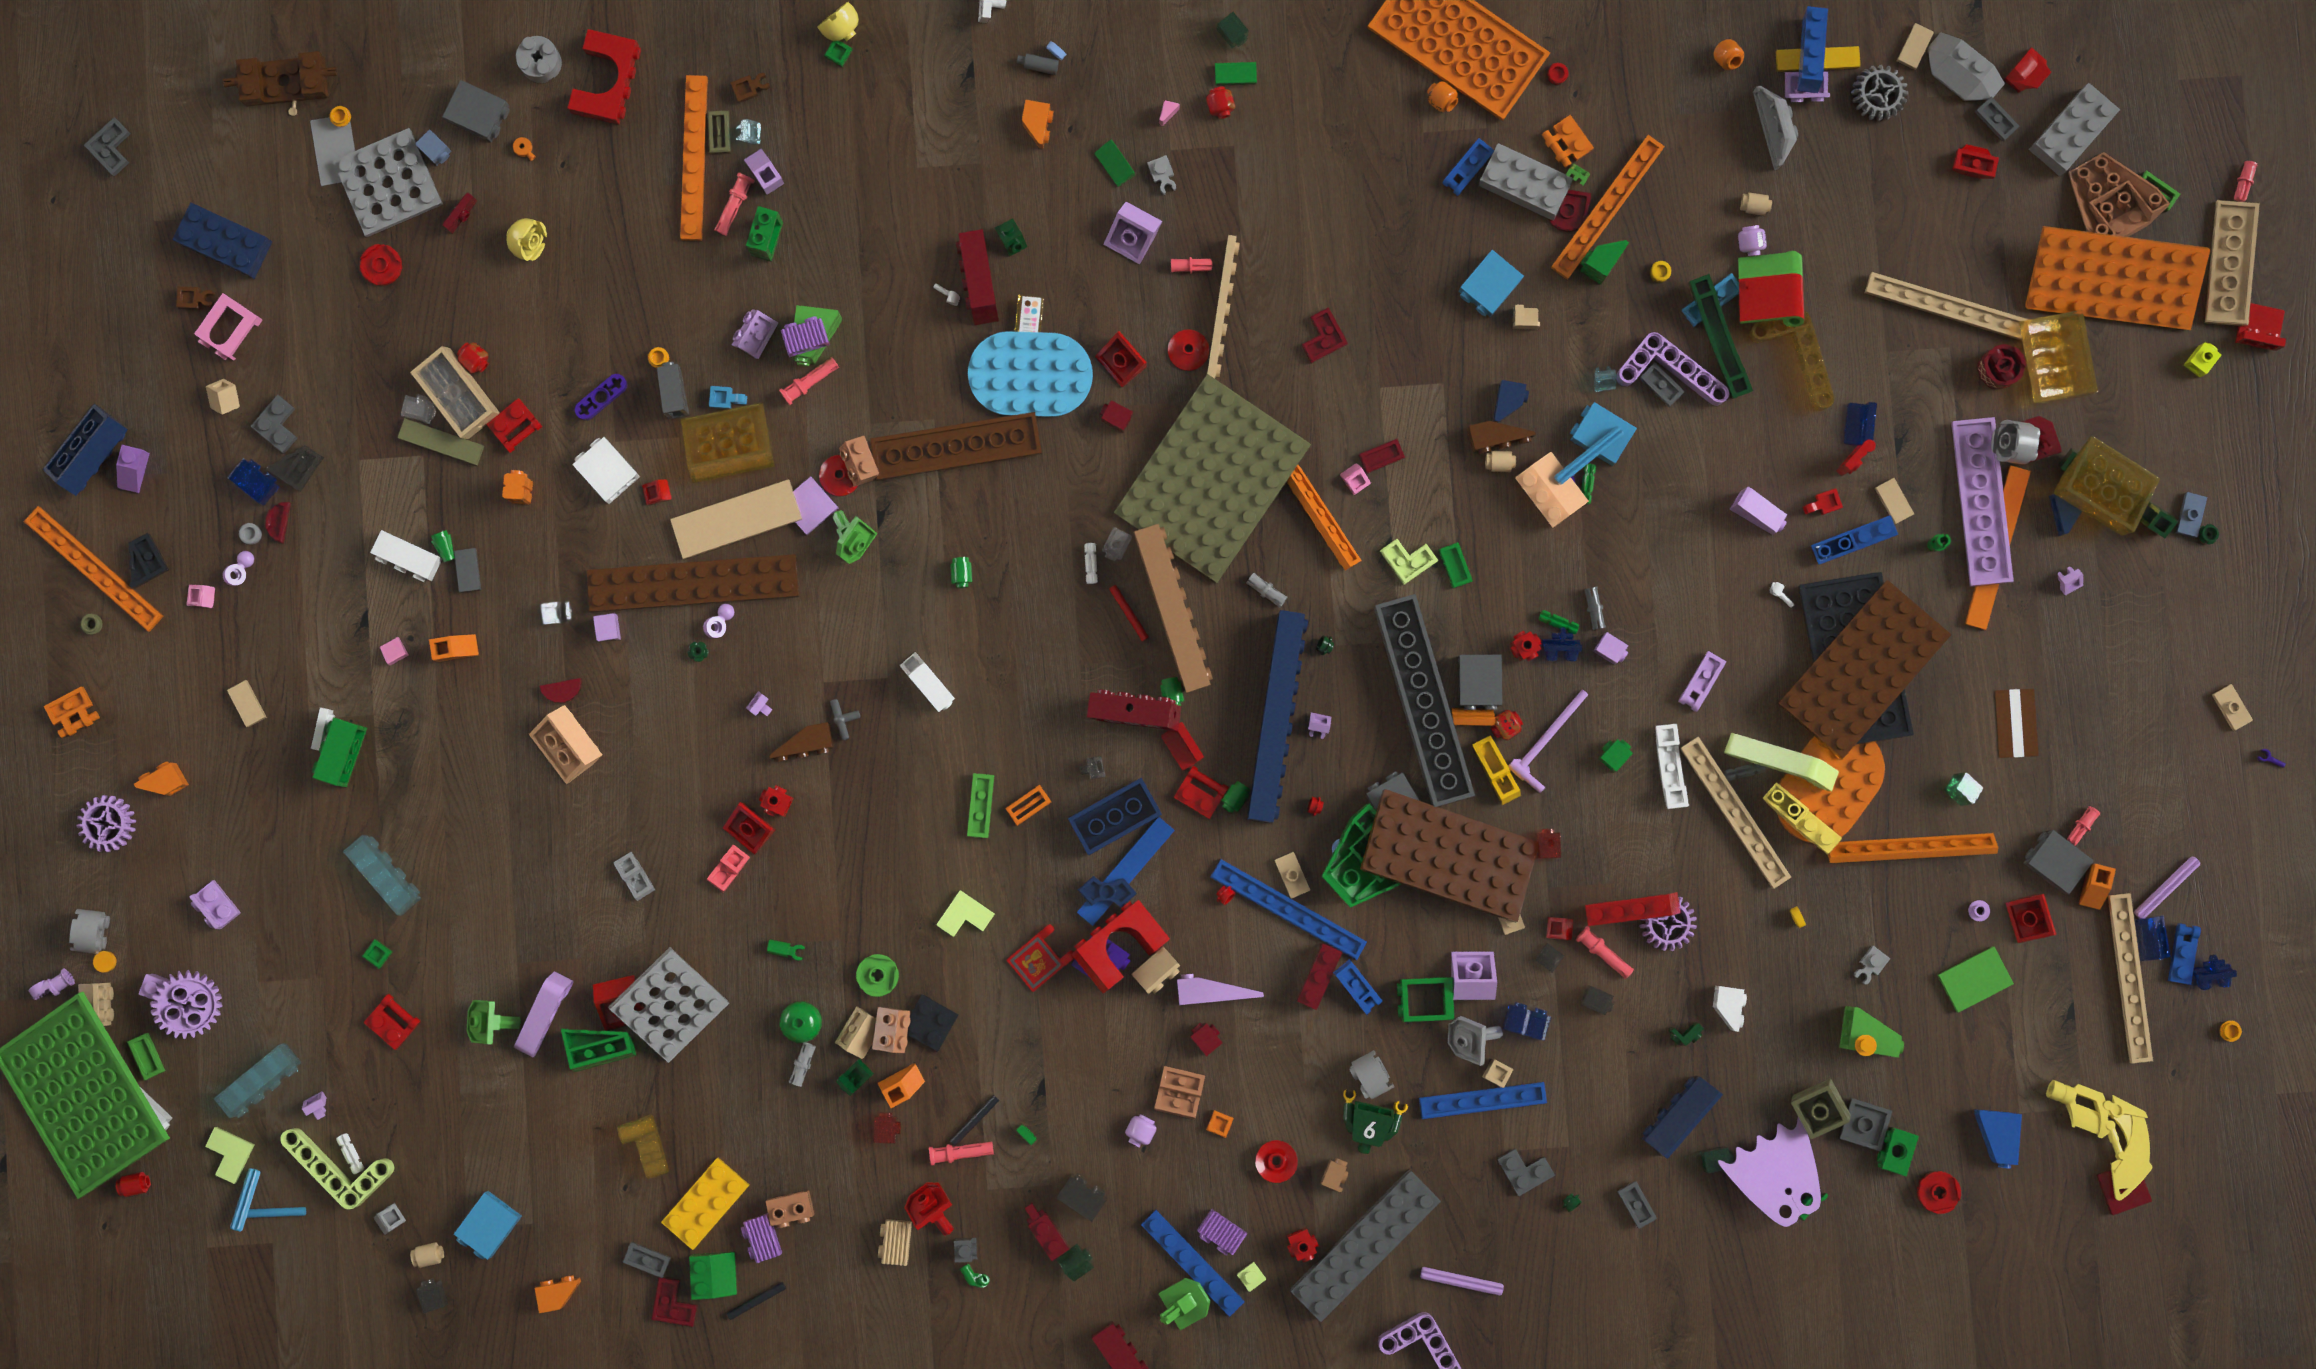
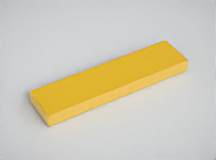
M1859 46L1825 48L1824 70L1860 68ZM1800 49L1776 51L1777 72L1799 71Z

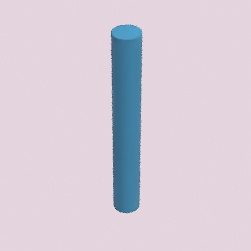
M306 1207L249 1209L247 1218L305 1216Z

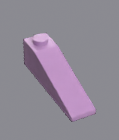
M1183 974L1181 979H1177L1179 1005L1264 997L1263 992L1199 977L1194 978L1193 974Z

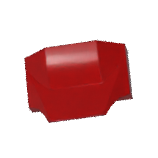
M2031 47L2006 76L2004 81L2020 93L2025 89H2038L2050 75L2051 71L2047 66V60Z
M1966 144L1962 149H1957L1953 171L1979 179H1994L1999 157L1992 156L1988 149Z

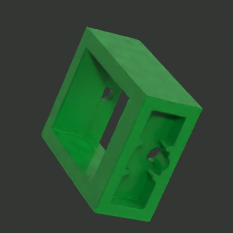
M760 206L757 207L746 243L751 256L772 261L783 221L777 211Z
M1452 977L1400 979V984H1397V996H1401V1005H1398V1017H1402L1403 1022L1454 1020ZM1442 983L1444 1014L1409 1016L1407 985Z

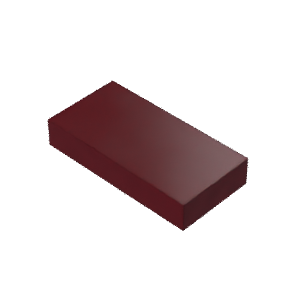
M1398 439L1359 454L1366 474L1405 459Z

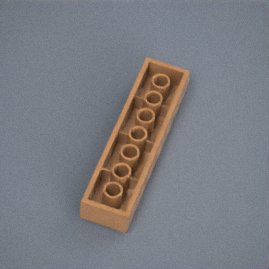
M1159 524L1134 531L1133 534L1184 691L1187 693L1211 685L1209 680L1213 678L1210 668H1205L1203 660L1206 659L1203 647L1199 648L1196 641L1200 639L1197 628H1192L1191 626L1192 612L1190 607H1185L1183 600L1187 599L1184 588H1179L1177 582L1180 579L1177 567H1172L1170 560L1174 559L1171 548H1166L1164 542L1167 539L1164 527L1160 528Z

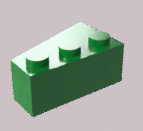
M561 1029L569 1067L574 1072L637 1056L633 1037L628 1032Z

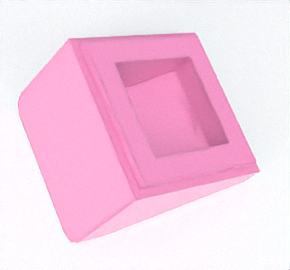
M1165 100L1159 119L1161 126L1179 110L1180 104Z
M1357 463L1340 474L1353 495L1371 484L1362 467Z
M189 585L187 606L212 608L215 588L205 585Z
M399 637L380 647L388 665H392L409 655Z

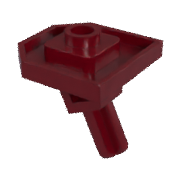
M2041 416L2021 421L2030 423L2040 429L2036 460L2062 452L2053 422Z

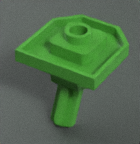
M842 510L834 512L833 519L838 527L836 531L840 537L837 542L836 554L850 564L861 558L878 533L855 516L852 522L849 523Z
M473 1000L467 1015V1033L472 1043L493 1044V1030L519 1029L521 1025L520 1017L494 1014L495 1001Z
M1184 1278L1158 1293L1167 1310L1160 1314V1321L1165 1325L1170 1324L1174 1320L1178 1328L1182 1330L1206 1317L1208 1314L1210 1299L1197 1281Z

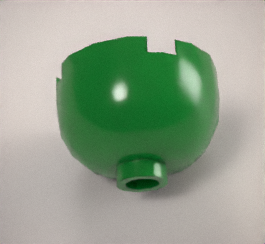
M796 1001L789 1004L780 1016V1029L783 1035L795 1043H806L813 1040L819 1034L822 1027V1017L819 1010L813 1004L806 1001Z

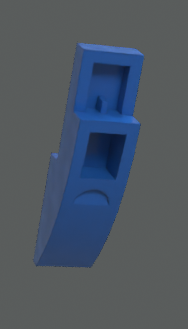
M1890 515L1813 544L1811 547L1818 565L1894 537L1898 535V532Z

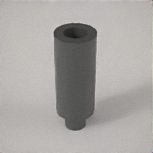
M1026 54V57L1018 55L1017 63L1023 64L1025 69L1052 75L1057 74L1059 60L1032 54Z

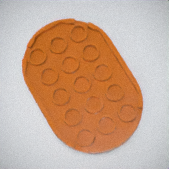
M1814 736L1801 753L1823 760L1839 771L1833 790L1827 791L1818 788L1805 779L1785 773L1779 785L1842 837L1853 827L1880 789L1885 773L1884 758L1876 742L1855 745L1841 760ZM1777 814L1780 822L1791 835L1811 843Z

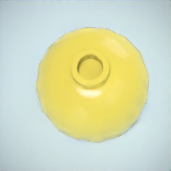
M848 1L820 23L817 28L829 40L840 41L844 38L848 41L856 34L854 29L858 25V14Z
M524 218L517 220L508 229L507 245L514 256L526 261L536 260L545 247V243H542L543 236L547 237L544 224L533 219Z

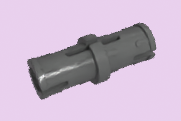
M1598 587L1592 588L1593 597L1591 596L1590 588L1584 589L1589 607L1587 612H1590L1593 630L1599 629L1597 620L1599 621L1600 629L1606 627L1602 614V609L1604 608L1603 605H1600Z

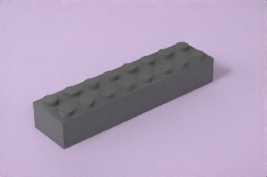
M1408 1169L1290 1288L1291 1293L1322 1322L1441 1201Z

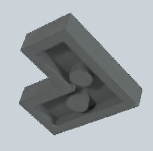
M114 117L84 146L111 175L116 176L129 164V161L116 147L131 133Z
M278 394L251 425L254 430L284 454L298 438L282 425L295 408Z
M1516 1149L1497 1158L1518 1196L1555 1176L1544 1156L1528 1166H1525Z

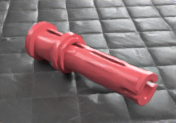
M737 173V181L733 189L729 191V200L714 231L727 236L742 201L747 199L746 194L750 185L755 182L752 178L741 173Z
M830 357L801 379H794L791 385L784 390L781 388L779 391L786 402L791 405L793 400L802 394L806 395L809 388L838 369L839 366Z
M1586 926L1576 937L1575 940L1577 942L1583 943L1591 954H1597L1624 979H1627L1634 969L1604 944V939L1598 938L1590 931V927Z
M992 1141L954 1147L950 1144L940 1148L929 1147L931 1166L941 1162L952 1163L957 1159L994 1155Z

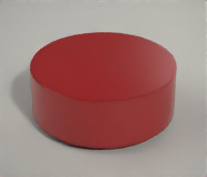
M1562 63L1552 64L1547 71L1548 80L1555 85L1563 84L1568 77V69Z

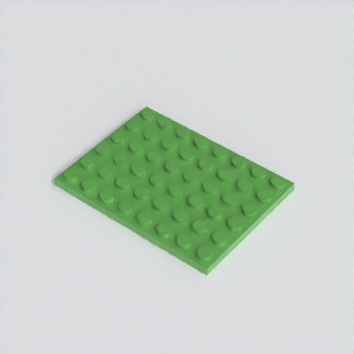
M84 992L76 994L0 1048L1 1070L77 1199L84 1197L170 1139Z

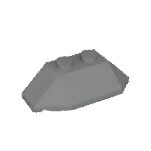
M1940 32L1927 48L1932 75L1964 101L1988 100L1991 96L1994 98L2005 84L1996 67L1962 39Z
M1757 86L1753 91L1772 164L1774 170H1778L1797 141L1798 130L1792 124L1791 118L1793 113L1791 107L1787 106L1786 100L1762 86Z

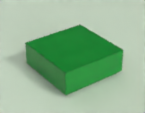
M832 41L824 57L843 67L853 49L841 41Z
M374 939L362 957L380 969L393 951L377 939Z
M1021 1124L1016 1129L1030 1145L1037 1140V1137L1024 1124Z

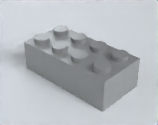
M2088 83L2077 93L2028 150L2057 175L2061 176L2071 167L2120 109Z
M1498 143L1480 179L1479 186L1554 221L1572 184L1573 178Z

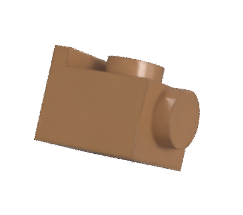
M1336 1158L1335 1161L1330 1159L1320 1183L1338 1192H1342L1343 1188L1340 1187V1183L1344 1184L1348 1176L1346 1171L1348 1162Z

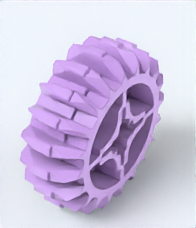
M102 795L101 800L98 797L93 798L94 804L87 802L88 809H80L84 816L77 817L79 820H82V824H78L77 828H83V831L78 835L86 836L83 842H90L89 848L94 849L97 847L99 852H102L104 849L106 852H111L112 848L119 850V844L122 846L127 845L125 838L132 839V836L128 833L129 831H135V828L131 827V823H136V820L130 819L134 812H127L130 805H123V799L116 801L115 796H110L108 799L107 795ZM106 807L99 818H94L98 810ZM114 809L118 812L121 823L116 821ZM99 821L109 822V824H113L114 826L107 827L103 823H99ZM92 824L97 827L99 838L94 834ZM113 830H119L113 839L107 841V837H110Z
M1682 897L1678 898L1684 922L1677 920L1675 915L1641 919L1645 920V924H1641L1639 927L1647 929V931L1642 933V936L1650 935L1647 942L1651 943L1655 940L1654 948H1658L1661 944V950L1666 951L1667 945H1669L1670 951H1674V944L1678 948H1682L1681 940L1688 944L1689 940L1686 938V935L1694 936L1689 930L1690 928L1696 929L1697 926L1691 925V921H1695L1697 918L1689 916V914L1694 912V909L1686 910L1689 906L1688 902L1681 905ZM1670 917V920L1678 925H1668V928H1666V925L1658 920H1667ZM1652 923L1658 924L1661 927L1662 938L1654 932ZM1674 928H1683L1679 936L1669 940V935H1671Z

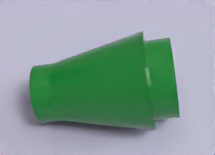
M447 530L432 535L433 541L431 543L441 556L443 562L455 559L451 534L448 535Z

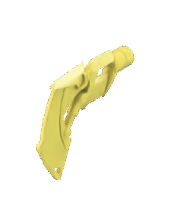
M2055 1080L2050 1082L2046 1096L2066 1104L2073 1128L2077 1126L2097 1134L2099 1138L2108 1136L2117 1159L2110 1163L2114 1195L2116 1200H2122L2152 1170V1165L2149 1162L2150 1142L2145 1118H2148L2146 1112L2112 1095V1103L2106 1101L2103 1093L2080 1084L2073 1088ZM2076 1095L2092 1100L2096 1111L2076 1104ZM2108 1117L2113 1119L2124 1133L2127 1142L2124 1151H2122L2115 1123L2108 1121ZM2127 1188L2122 1194H2120L2119 1189Z

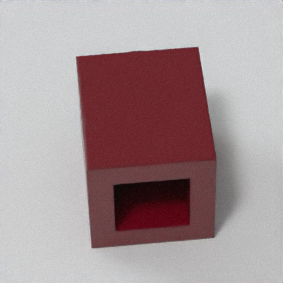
M1111 400L1109 405L1104 404L1100 415H1102L1101 422L1124 433L1133 416V411Z

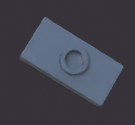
M2189 492L2185 493L2175 533L2193 538L2198 537L2207 497Z

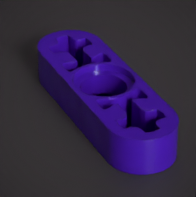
M620 374L611 375L576 404L575 414L584 421L592 419L626 390V379ZM615 379L617 381L622 380L620 383L621 388L618 389L617 387H614L611 390L614 393L612 396L609 393V391L604 388L606 386H608L609 389L613 387V381ZM598 392L606 393L607 399L605 402L598 403L595 396ZM590 399L596 406H598L596 409L593 406H591L588 409V415L580 414L582 412V406L587 408L591 405V403L589 402Z

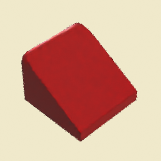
M666 479L655 480L642 485L646 505L671 500L670 489Z
M1548 917L1546 938L1572 940L1573 919Z

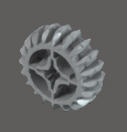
M1879 65L1877 69L1875 66H1871L1869 70L1864 69L1862 75L1859 74L1856 77L1857 81L1852 85L1855 89L1851 91V94L1857 96L1852 102L1859 103L1856 110L1862 108L1864 111L1861 115L1865 116L1868 113L1869 120H1872L1874 116H1876L1877 121H1880L1882 117L1888 120L1890 115L1895 117L1897 111L1903 109L1902 104L1907 102V99L1904 97L1908 95V91L1903 90L1907 87V83H1901L1904 77L1900 76L1898 78L1896 76L1898 70L1891 73L1890 66H1887L1885 70L1883 65ZM1882 79L1890 83V85L1883 83ZM1872 80V90L1865 94V84L1867 81ZM1878 90V92H1882V93H1884V94L1881 95L1880 93L1877 94V93H1875V92ZM1894 92V102L1888 107V96ZM1869 101L1875 102L1878 107L1872 105Z

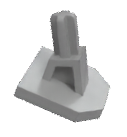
M1462 1016L1448 1024V1044L1455 1056L1479 1066L1483 1065L1485 1061L1486 1041L1503 1036L1500 1026L1486 1028L1485 1025Z

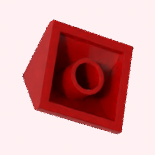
M1120 331L1095 356L1121 387L1129 383L1147 366V362Z
M742 802L737 805L723 827L725 831L754 855L776 831L775 828Z
M2034 894L2005 903L2017 943L2056 935L2044 894Z

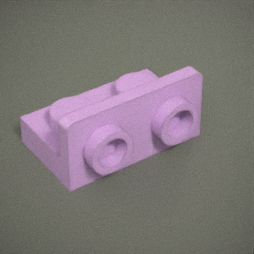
M752 309L751 312L748 311L744 316L742 328L738 329L734 334L732 346L759 359L778 322L762 312Z
M212 880L198 893L190 896L192 900L191 905L196 911L203 913L206 917L204 921L212 929H222L241 913L215 880Z

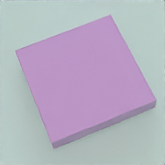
M811 476L793 491L802 516V520L796 523L806 535L811 533L839 509Z

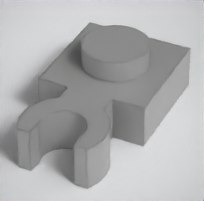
M1167 155L1147 162L1154 183L1161 182V193L1166 195L1164 189L1166 185H1170L1172 190L1176 191V184L1169 179L1174 176Z
M1871 946L1860 961L1864 967L1856 970L1854 977L1858 978L1861 973H1864L1865 980L1862 983L1868 984L1871 981V973L1873 972L1875 975H1878L1890 958L1875 946Z

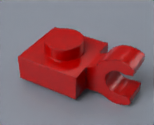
M1835 488L1815 495L1816 502L1802 507L1805 515L1820 510L1821 515L1843 508V505Z

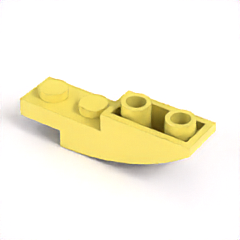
M1777 782L1763 797V800L1787 823L1827 855L1842 840V837L1812 814L1804 804Z

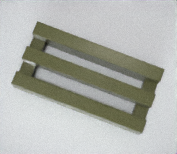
M729 111L708 112L710 154L731 153ZM713 116H716L718 148H714ZM721 116H724L725 147H722Z

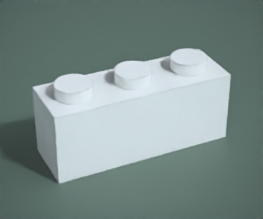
M382 530L370 552L376 555L375 560L383 564H387L389 561L395 564L394 569L403 573L409 570L414 573V578L422 582L425 579L433 580L442 561L441 557Z

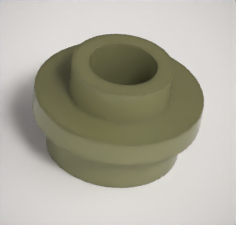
M87 614L81 620V629L86 634L94 635L102 629V620L96 614ZM91 621L95 622V626L93 628H90L89 623Z

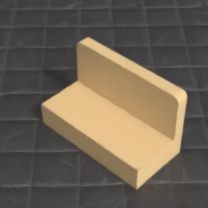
M856 1006L835 1043L847 1052L863 1059L873 1044L876 1018Z

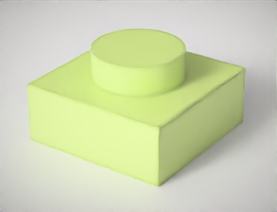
M1254 1261L1237 1273V1276L1249 1292L1266 1280V1277Z

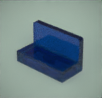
M1877 403L1848 404L1844 444L1858 446L1862 445L1866 440L1874 439Z
M2164 915L2134 919L2139 960L2149 961L2171 957Z

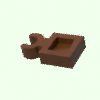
M765 73L758 74L754 80L748 75L730 82L739 103L758 96L756 92L758 89L767 90L770 88L769 83L760 84L761 79L766 78Z
M177 286L176 307L179 309H200V303L207 307H213L214 303L207 302L206 298L209 295H215V293L211 290H205L200 293L201 289L199 287Z

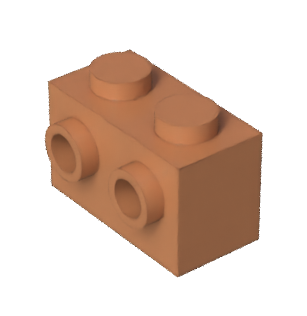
M865 436L845 441L839 448L840 455L854 487L873 481L879 475Z
M878 1007L872 1049L892 1053H905L908 1027L910 1025V1011Z
M809 1190L766 1200L771 1226L776 1225L777 1228L789 1226V1222L796 1220L798 1224L810 1221V1217L814 1216Z

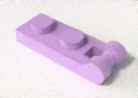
M1707 651L1678 702L1691 706V709L1697 712L1726 661ZM1692 691L1699 695L1696 700L1690 697Z

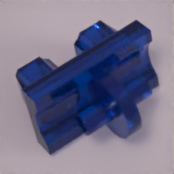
M1560 627L1559 633H1552V639H1542V647L1547 661H1556L1558 651H1565L1566 661H1577L1579 652H1582L1580 640H1573V633H1566L1565 627Z
M2213 954L2209 956V961L2203 962V967L2194 968L2193 975L2197 979L2198 987L2201 990H2208L2212 988V980L2216 979L2220 987H2231L2232 977H2237V971L2233 970L2230 964H2226L2224 959L2218 960V957Z

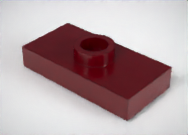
M467 192L443 222V226L453 234L460 223H464L468 219L470 210L477 200Z

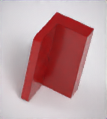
M1183 722L1179 723L1178 731L1169 730L1161 735L1181 770H1186L1204 758Z

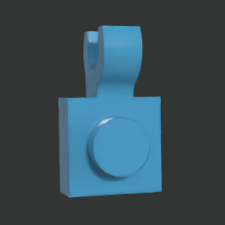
M711 386L709 407L731 409V403L747 405V396L745 394H732L733 389L731 387Z

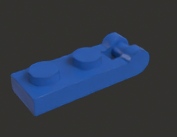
M1478 138L1444 179L1442 184L1446 187L1449 186L1454 190L1453 193L1459 196L1492 156L1494 150ZM1456 175L1462 179L1460 184L1454 180Z
M2177 924L2168 981L2191 985L2197 944L2201 933L2200 927H2186V924ZM2184 935H2189V942L2183 941Z
M1350 959L1333 972L1366 1015L1371 1012L1370 1009L1383 1002Z

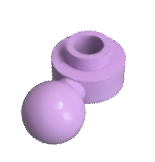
M240 552L237 556L238 563L227 566L224 569L223 579L228 585L236 586L244 582L246 578L244 568L250 567L254 563V556L251 552ZM231 572H234L236 574L235 579H232L230 577Z
M722 604L718 608V616L710 617L704 622L703 629L705 634L710 638L721 637L726 631L724 621L730 620L734 616V608L729 604ZM712 624H714V626H715V630H714V631L711 630V625H712Z

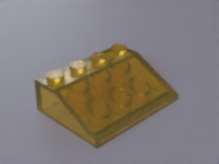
M2083 310L2019 322L2034 403L2073 399L2094 395L2098 392Z
M763 402L681 419L687 467L693 483L775 466Z
M2090 436L2062 475L2054 494L2123 536L2135 532L2161 478L2097 438Z

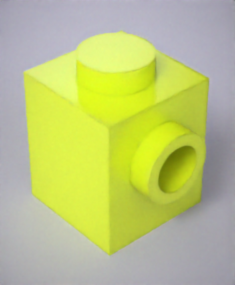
M2204 342L2195 349L2184 366L2198 377H2202L2211 370L2221 357V354L2217 352L2218 349L2214 345Z

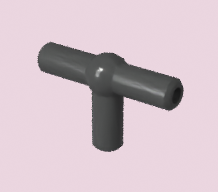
M831 700L830 704L834 714V723L838 727L841 740L849 739V734L845 722L860 718V713L856 710L842 715L838 700Z

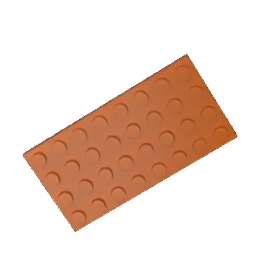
M1386 0L1367 27L1502 121L1550 55L1549 51L1474 0Z
M2043 226L2025 307L2026 309L2191 330L2210 249L2207 247Z

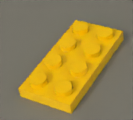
M718 1157L661 1223L689 1248L694 1250L749 1187V1184Z

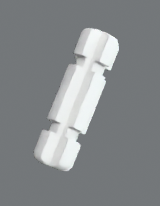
M1086 543L1084 545L1086 553L1087 584H1096L1098 582L1096 574V544Z
M342 1134L337 1137L338 1145L342 1146L341 1151L347 1163L351 1165L352 1173L357 1174L363 1171L364 1166L362 1162L358 1161L360 1158L353 1144H350L349 1141L351 1140L348 1134Z

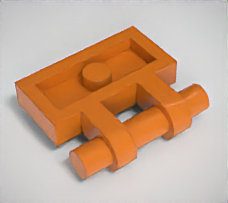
M1571 115L1553 126L1556 135L1552 136L1549 130L1542 134L1546 146L1553 150L1556 160L1559 163L1561 162L1565 168L1572 164L1568 158L1570 155L1573 156L1575 161H1578L1594 149ZM1561 140L1567 150L1563 151L1557 142Z
M79 687L44 706L53 725L63 724L64 728L58 730L61 738L77 733L76 730L84 726L88 727L93 724V721L100 718L96 711L91 714L87 713L86 709L93 706L84 687ZM79 714L81 719L71 723L69 718Z

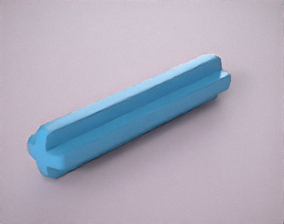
M248 1169L230 1226L232 1230H243L260 1176L259 1170Z

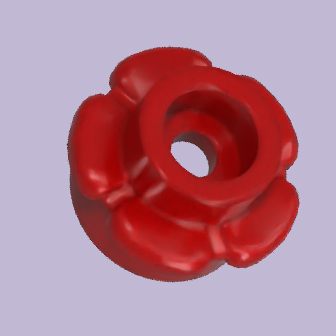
M1312 796L1310 798L1307 812L1313 814L1312 816H1315L1316 813L1320 814L1324 802L1321 801L1320 797Z
M1223 886L1217 892V902L1226 905L1233 899L1235 892L1231 889L1232 886Z

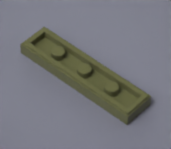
M405 418L398 435V439L478 466L485 447Z

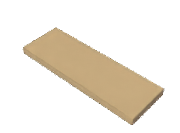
M2217 200L2215 203L2204 323L2248 326L2260 203Z
M788 479L670 520L682 558L687 559L800 521L802 516L790 480Z

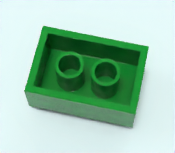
M333 717V720L329 721L326 728V733H328L326 740L321 743L319 753H321L319 760L313 765L312 773L314 775L312 778L336 786L347 787L367 727Z

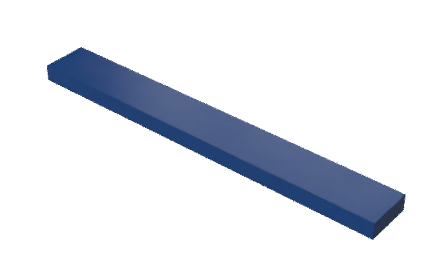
M1220 859L1210 877L1226 887L1232 886L1231 889L1355 960L1358 959L1367 941Z

